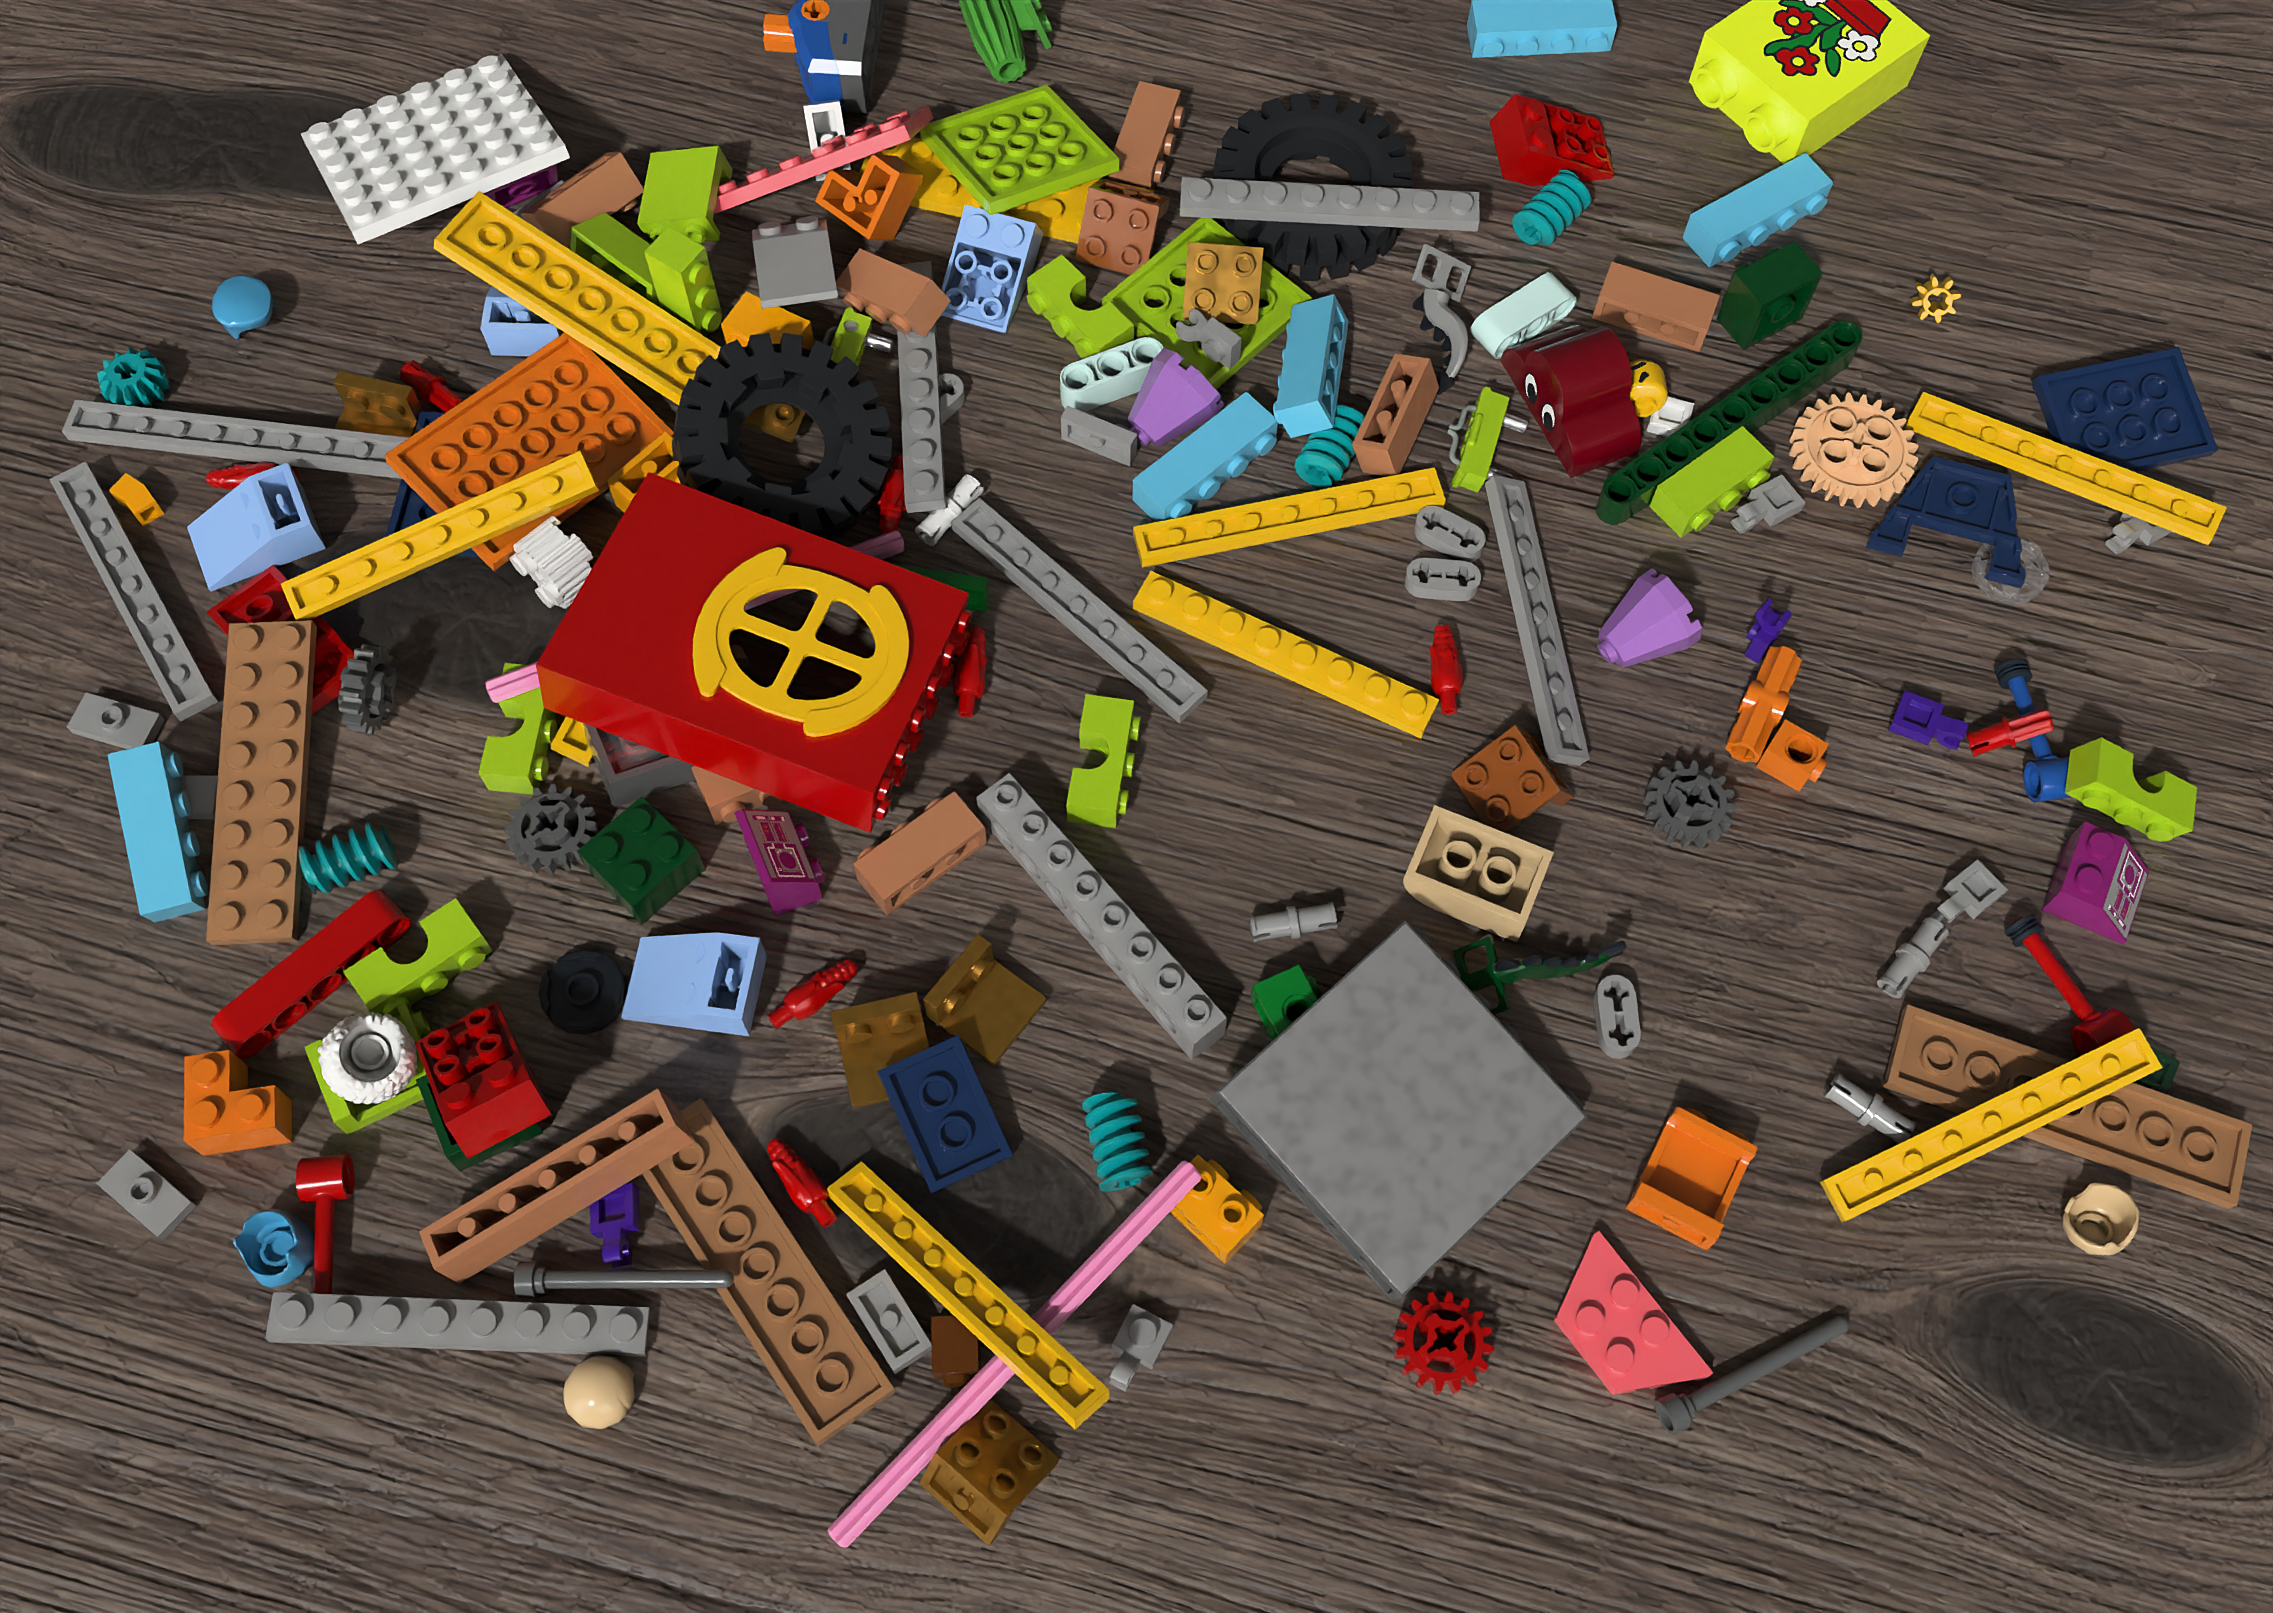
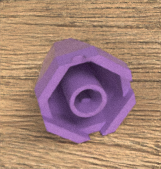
M1163 348L1153 359L1127 418L1132 426L1130 430L1137 434V441L1145 447L1149 443L1160 447L1214 417L1224 406L1223 401L1219 400L1221 398L1219 392L1192 365L1188 368L1186 366L1181 367L1179 363L1183 358L1176 352Z
M1652 568L1641 575L1601 628L1598 636L1601 643L1597 645V648L1609 664L1615 662L1623 668L1688 649L1701 639L1702 626L1697 619L1691 623L1687 614L1693 611L1691 604L1668 576L1661 574L1656 578L1657 571Z

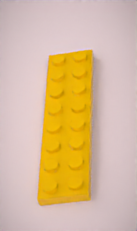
M913 137L911 140L874 153L898 156L924 175L910 206L956 217H962L965 204L984 209L922 139ZM872 154L865 157L859 171L861 175H863ZM1099 179L1077 185L1069 190L1051 194L1034 202L1025 203L999 214L1036 223L1043 231V236L1078 244L1088 188ZM1115 182V183H1118V184H1122V185H1126V186H1129V187H1133V188H1137V189H1140V190H1144V191H1148V192L1154 193V190H1150V189H1146V188H1141V187H1137V186H1132V185H1128V184H1123V183Z
M480 191L475 194L434 239L433 248L677 405L680 403L682 392L689 378L694 379L696 368L709 355L715 360L718 358L719 345Z

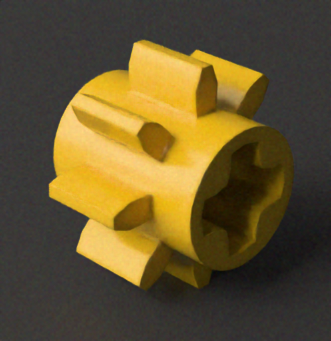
M1932 273L1930 281L1924 285L1916 282L1915 285L1919 291V296L1911 298L1910 302L1912 306H1923L1918 312L1921 320L1929 314L1934 316L1937 323H1940L1942 315L1947 312L1951 314L1956 313L1952 303L1953 300L1959 299L1961 294L1958 290L1949 291L1953 284L1951 277H1947L1941 282ZM1931 294L1936 296L1941 294L1943 299L1939 303L1937 301L1930 303L1928 297Z

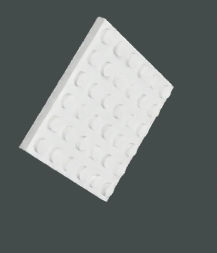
M502 54L483 57L473 66L465 69H453L440 79L430 83H418L407 92L397 96L388 95L382 97L372 106L364 109L349 110L339 119L329 123L320 122L314 124L308 131L301 133L357 244L469 200L478 191L486 193L570 158L565 144Z

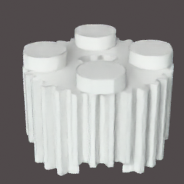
M551 516L514 544L513 547L516 553L509 557V559L522 576L525 577L529 574L533 581L537 583L539 587L535 589V592L549 608L556 605L566 609L572 604L592 568L588 562L593 559V556L586 548V545L574 533L571 536L564 535L562 530H559L557 527L561 522L555 516Z

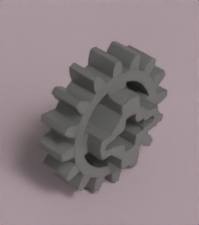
M362 644L361 649L356 648L354 650V659L349 658L347 661L348 666H345L340 676L342 683L339 690L338 703L339 711L344 712L342 724H347L346 730L373 735L375 730L381 729V719L387 720L388 712L390 713L394 707V691L398 679L396 669L391 668L394 657L389 655L388 648Z
M1694 760L1688 769H1684L1680 761H1675L1671 771L1666 767H1662L1657 778L1652 777L1646 789L1649 792L1646 793L1642 803L1650 806L1644 815L1645 819L1656 820L1652 830L1654 834L1664 830L1668 833L1665 842L1670 844L1675 838L1680 839L1682 849H1687L1691 841H1695L1699 849L1705 847L1708 838L1714 843L1718 842L1723 832H1727L1733 822L1731 818L1737 810L1736 805L1729 803L1735 794L1734 790H1723L1722 788L1727 778L1725 776L1718 777L1717 779L1711 776L1713 773L1712 766H1708L1704 772L1698 770V763Z
M555 784L550 785L547 794H542L538 787L534 788L533 799L529 801L523 796L519 798L522 805L521 810H509L508 813L515 823L504 825V829L510 837L506 840V843L511 852H515L514 856L521 865L528 862L532 872L537 873L542 865H544L549 875H554L558 865H562L567 872L571 871V860L575 858L583 863L577 850L592 839L590 836H595L600 832L596 822H594L598 817L593 807H589L586 797L583 794L576 797L572 787L568 786L562 794L559 793ZM578 828L575 837H573L574 831Z

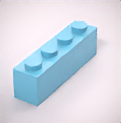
M1472 0L1467 21L1472 58L1611 51L1617 29L1612 0Z
M1804 153L1690 214L1682 238L1709 268L1721 261L1728 262L1736 257L1741 250L1751 245L1758 246L1780 229L1785 231L1792 227L1798 219L1808 214L1815 215L1821 211L1828 202L1827 196L1833 181L1807 153Z
M1334 294L1292 306L1290 322L1287 323L1286 327L1288 335L1286 348L1282 351V373L1278 376L1277 401L1273 404L1275 419L1278 424H1283L1290 438L1334 427L1349 323Z
M1245 392L1133 479L1132 500L1155 522L1188 516L1193 506L1202 499L1208 500L1213 497L1221 484L1230 477H1238L1245 471L1249 462L1258 455L1264 456L1272 450L1277 442L1278 422L1269 411L1249 393Z
M159 741L107 754L140 915L153 922H159L205 910L203 896L208 895V885L204 874L198 871L195 856L200 854V847L195 833L189 830L187 816H191L192 809L187 794L184 791L181 792L179 777L183 776V766L179 755Z

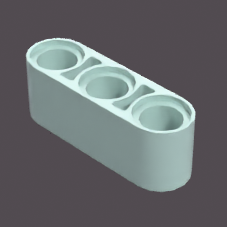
M1547 272L1480 314L1471 325L1470 333L1495 359H1499L1505 350L1526 343L1566 317L1574 308L1577 298L1551 272Z
M1143 337L1065 366L1060 374V399L1063 407L1066 409L1067 406H1070L1077 410L1088 411L1139 392L1153 359L1163 349L1162 344L1154 338Z

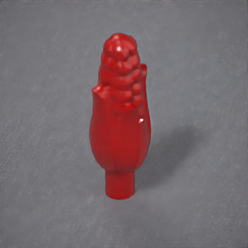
M903 455L894 457L892 469L886 473L881 484V497L877 505H880L879 528L881 534L897 530L903 511H907L904 494Z
M270 462L246 463V465L234 464V466L229 468L224 467L209 471L205 480L212 487L233 490L249 476L271 469L277 465ZM292 469L299 480L298 471L296 469Z
M1440 624L1434 628L1433 645L1429 646L1431 657L1430 679L1435 695L1440 697L1441 713L1452 715L1457 712L1456 696L1462 688L1463 673L1458 654L1459 647L1455 646L1451 627L1447 624Z
M978 625L971 627L968 631L969 639L962 657H958L956 674L953 680V692L960 697L958 715L965 718L974 716L975 702L983 696L986 687L985 668L988 657H985L986 638L984 629Z
M853 960L839 962L836 966L830 967L821 973L817 972L811 979L794 986L784 996V1004L768 1014L767 1018L777 1030L792 1018L803 1020L814 1015L857 975V963Z
M779 1138L771 1139L767 1145V1152L772 1160L773 1168L780 1176L792 1201L803 1212L807 1214L812 1212L823 1228L833 1224L837 1220V1216L826 1202L829 1195L825 1183L799 1155H796L793 1149H790V1146L784 1140Z

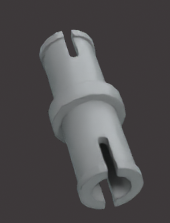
M1333 902L1296 909L1295 905L1286 906V911L1249 916L1254 943L1285 936H1291L1292 940L1299 939L1300 934L1337 929Z
M1925 918L1910 941L1900 945L1895 952L1897 958L1877 981L1879 987L1887 984L1882 989L1884 993L1893 998H1901L1918 972L1926 971L1930 965L1929 958L1949 934L1948 929L1943 928L1944 925L1933 918Z
M1840 1073L1831 1081L1830 1085L1832 1087H1828L1824 1093V1097L1831 1099L1857 1116L1856 1121L1863 1126L1871 1125L1894 1140L1896 1144L1907 1140L1910 1137V1134L1907 1132H1913L1916 1127V1122L1907 1119L1884 1104L1882 1096L1877 1093L1870 1095L1844 1078Z

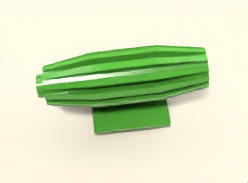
M959 0V5L974 47L997 82H1014L1017 78L1024 75L1023 72L1026 71L1021 31L1037 30L1045 49L1047 50L1052 47L1047 35L1048 32L1053 30L1045 10L1038 11L1042 8V0Z

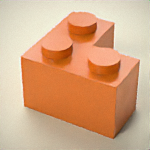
M872 154L863 175L855 170H829L815 202L868 240L893 241L924 175L898 156Z
M230 1050L184 1056L185 1143L203 1156L293 1143L292 1100L279 1088L271 1085L248 1089V1066Z

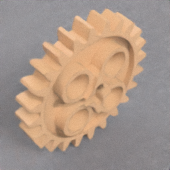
M1847 393L1842 402H1840L1835 394H1831L1827 403L1818 399L1814 408L1807 407L1802 417L1798 418L1793 428L1794 431L1789 439V442L1793 444L1789 451V456L1796 457L1792 468L1796 470L1804 469L1800 481L1812 480L1814 484L1811 492L1813 493L1824 489L1826 491L1824 500H1830L1833 495L1839 496L1840 506H1844L1848 499H1853L1856 508H1860L1865 499H1867L1872 507L1876 506L1880 497L1888 502L1894 492L1901 493L1905 484L1912 477L1913 469L1918 462V457L1914 456L1918 449V444L1910 442L1914 431L1902 430L1907 420L1905 418L1894 420L1892 416L1896 410L1895 408H1890L1885 412L1880 409L1882 400H1877L1873 405H1869L1867 403V396L1864 394L1859 402L1853 400L1851 393Z

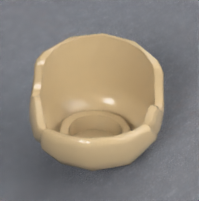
M2097 1182L2089 1184L2080 1194L2071 1197L2064 1208L2065 1213L2062 1217L2063 1229L2073 1244L2089 1255H2114L2126 1248L2134 1238L2139 1226L2140 1211L2133 1197L2121 1188Z
M603 1355L593 1356L577 1364L564 1385V1404L567 1413L582 1427L604 1429L620 1422L626 1416L627 1411L631 1409L635 1399L634 1373L631 1368L617 1357Z

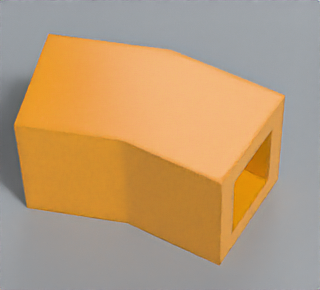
M127 473L109 489L116 501L133 512L142 526L165 514L145 485Z

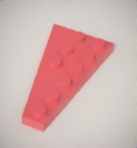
M929 105L908 112L906 109L887 117L886 121L877 126L874 122L855 129V133L846 136L844 140L842 135L827 139L821 143V146L813 149L811 154L801 158L800 155L787 158L779 162L780 167L768 171L767 167L758 169L746 175L748 180L737 185L734 179L720 184L714 214L911 140L934 119Z

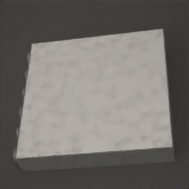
M1406 921L1209 1099L1391 1302L1406 1295L1588 1117L1580 1109L1582 1105L1579 1099L1570 1090L1561 1088L1550 1077L1551 1071L1546 1063L1537 1056H1531L1520 1044L1521 1039L1517 1032L1508 1024H1501L1490 1012L1491 1007L1488 1001L1477 991H1471L1459 979L1461 975L1454 964L1445 958L1441 959L1430 947L1431 943L1426 934L1418 927H1411Z

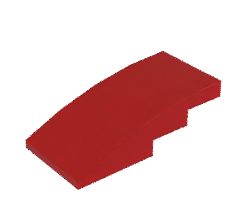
M274 565L264 570L206 612L227 637L229 623L297 621L281 586V583L288 580ZM320 615L310 619L317 626L312 715L339 696L342 670L345 666H348L347 661L349 658L354 659V652Z

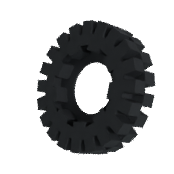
M1309 93L1290 95L1288 111L1278 97L1262 103L1261 116L1253 109H1250L1239 117L1238 129L1230 126L1222 138V147L1217 149L1213 177L1214 179L1272 182L1278 167L1288 159H1316L1317 154L1329 157L1330 163L1346 171L1350 176L1352 186L1412 189L1413 167L1411 157L1404 156L1406 145L1400 135L1396 133L1388 136L1390 124L1380 115L1376 114L1365 122L1367 107L1352 100L1342 114L1338 113L1339 97L1321 94L1318 109H1311ZM1215 218L1219 225L1246 246L1264 248L1263 259L1271 258L1270 265L1285 277H1288L1292 265H1299L1300 281H1318L1319 269L1322 266H1326L1331 280L1347 277L1349 275L1350 262L1361 272L1375 264L1376 252L1384 257L1395 245L1396 235L1400 236L1403 228Z
M770 333L750 335L746 347H742L738 339L720 347L718 358L715 360L709 355L696 368L694 379L689 378L681 395L672 439L673 461L679 462L677 476L680 483L827 540H830L836 531L843 535L856 524L861 514L865 515L874 501L888 470L886 466L891 457L892 438L886 437L891 424L886 407L878 409L876 407L880 394L872 381L869 379L860 384L857 377L861 368L847 356L837 364L830 359L834 348L816 340L812 350L802 348L803 336L783 333L780 344H772ZM768 404H787L797 407L811 416L822 432L825 445L824 456L818 468L808 477L795 482H776L756 473L745 461L739 446L741 425L751 412Z

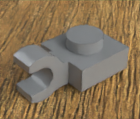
M1191 309L1189 311V321L1194 326H1186L1181 321L1176 323V334L1178 337L1189 342L1200 341L1201 349L1212 361L1220 362L1229 370L1240 361L1242 338L1212 317L1206 320L1200 311Z
M1781 474L1752 489L1747 498L1750 503L1738 508L1736 512L1739 514V517L1733 519L1730 523L1739 534L1747 532L1762 519L1772 527L1801 512L1806 502Z
M2123 513L2120 518L2122 523L2112 529L2116 536L2107 540L2105 545L2115 554H2119L2125 551L2138 538L2148 546L2172 531Z
M1977 859L1943 888L1951 897L1937 908L1938 910L1929 918L1938 920L1946 927L1965 910L1974 920L2000 899L2008 889Z
M1133 1304L1112 1343V1349L1121 1353L1122 1356L1110 1375L1111 1380L1109 1384L1126 1392L1140 1363L1153 1369L1173 1330V1324Z

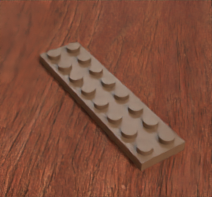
M312 620L229 623L206 942L211 945L298 942L302 880L299 847L304 846L317 626Z
M1907 1004L1901 1013L1883 1087L1961 1114L2069 1060ZM2130 1083L2023 1135V1137L2231 1209L2238 1205L2253 1124L2150 1088Z
M700 1098L680 1111L695 1142L642 1173V1175L704 1270L726 1269L733 1273V1284L728 1288H716V1290L813 1441L819 1447L896 1391L703 1099Z

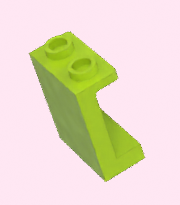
M719 146L653 152L650 154L637 222L650 244L668 226L697 243L719 240L720 231L713 221L719 183L730 181L733 171Z
M406 1002L397 1006L400 1015L395 1018L406 1026L407 1031L415 1042L432 1032L422 1011L414 1013ZM321 1039L304 1047L333 1122L347 1135L423 1100L416 1079L425 1076L426 1072L417 1048V1074L406 1085V1088L390 1100L368 1105L345 1100L344 1097L334 1093L331 1090V1086L326 1083L322 1075V1066L319 1063L321 1054H319L318 1048L322 1045Z

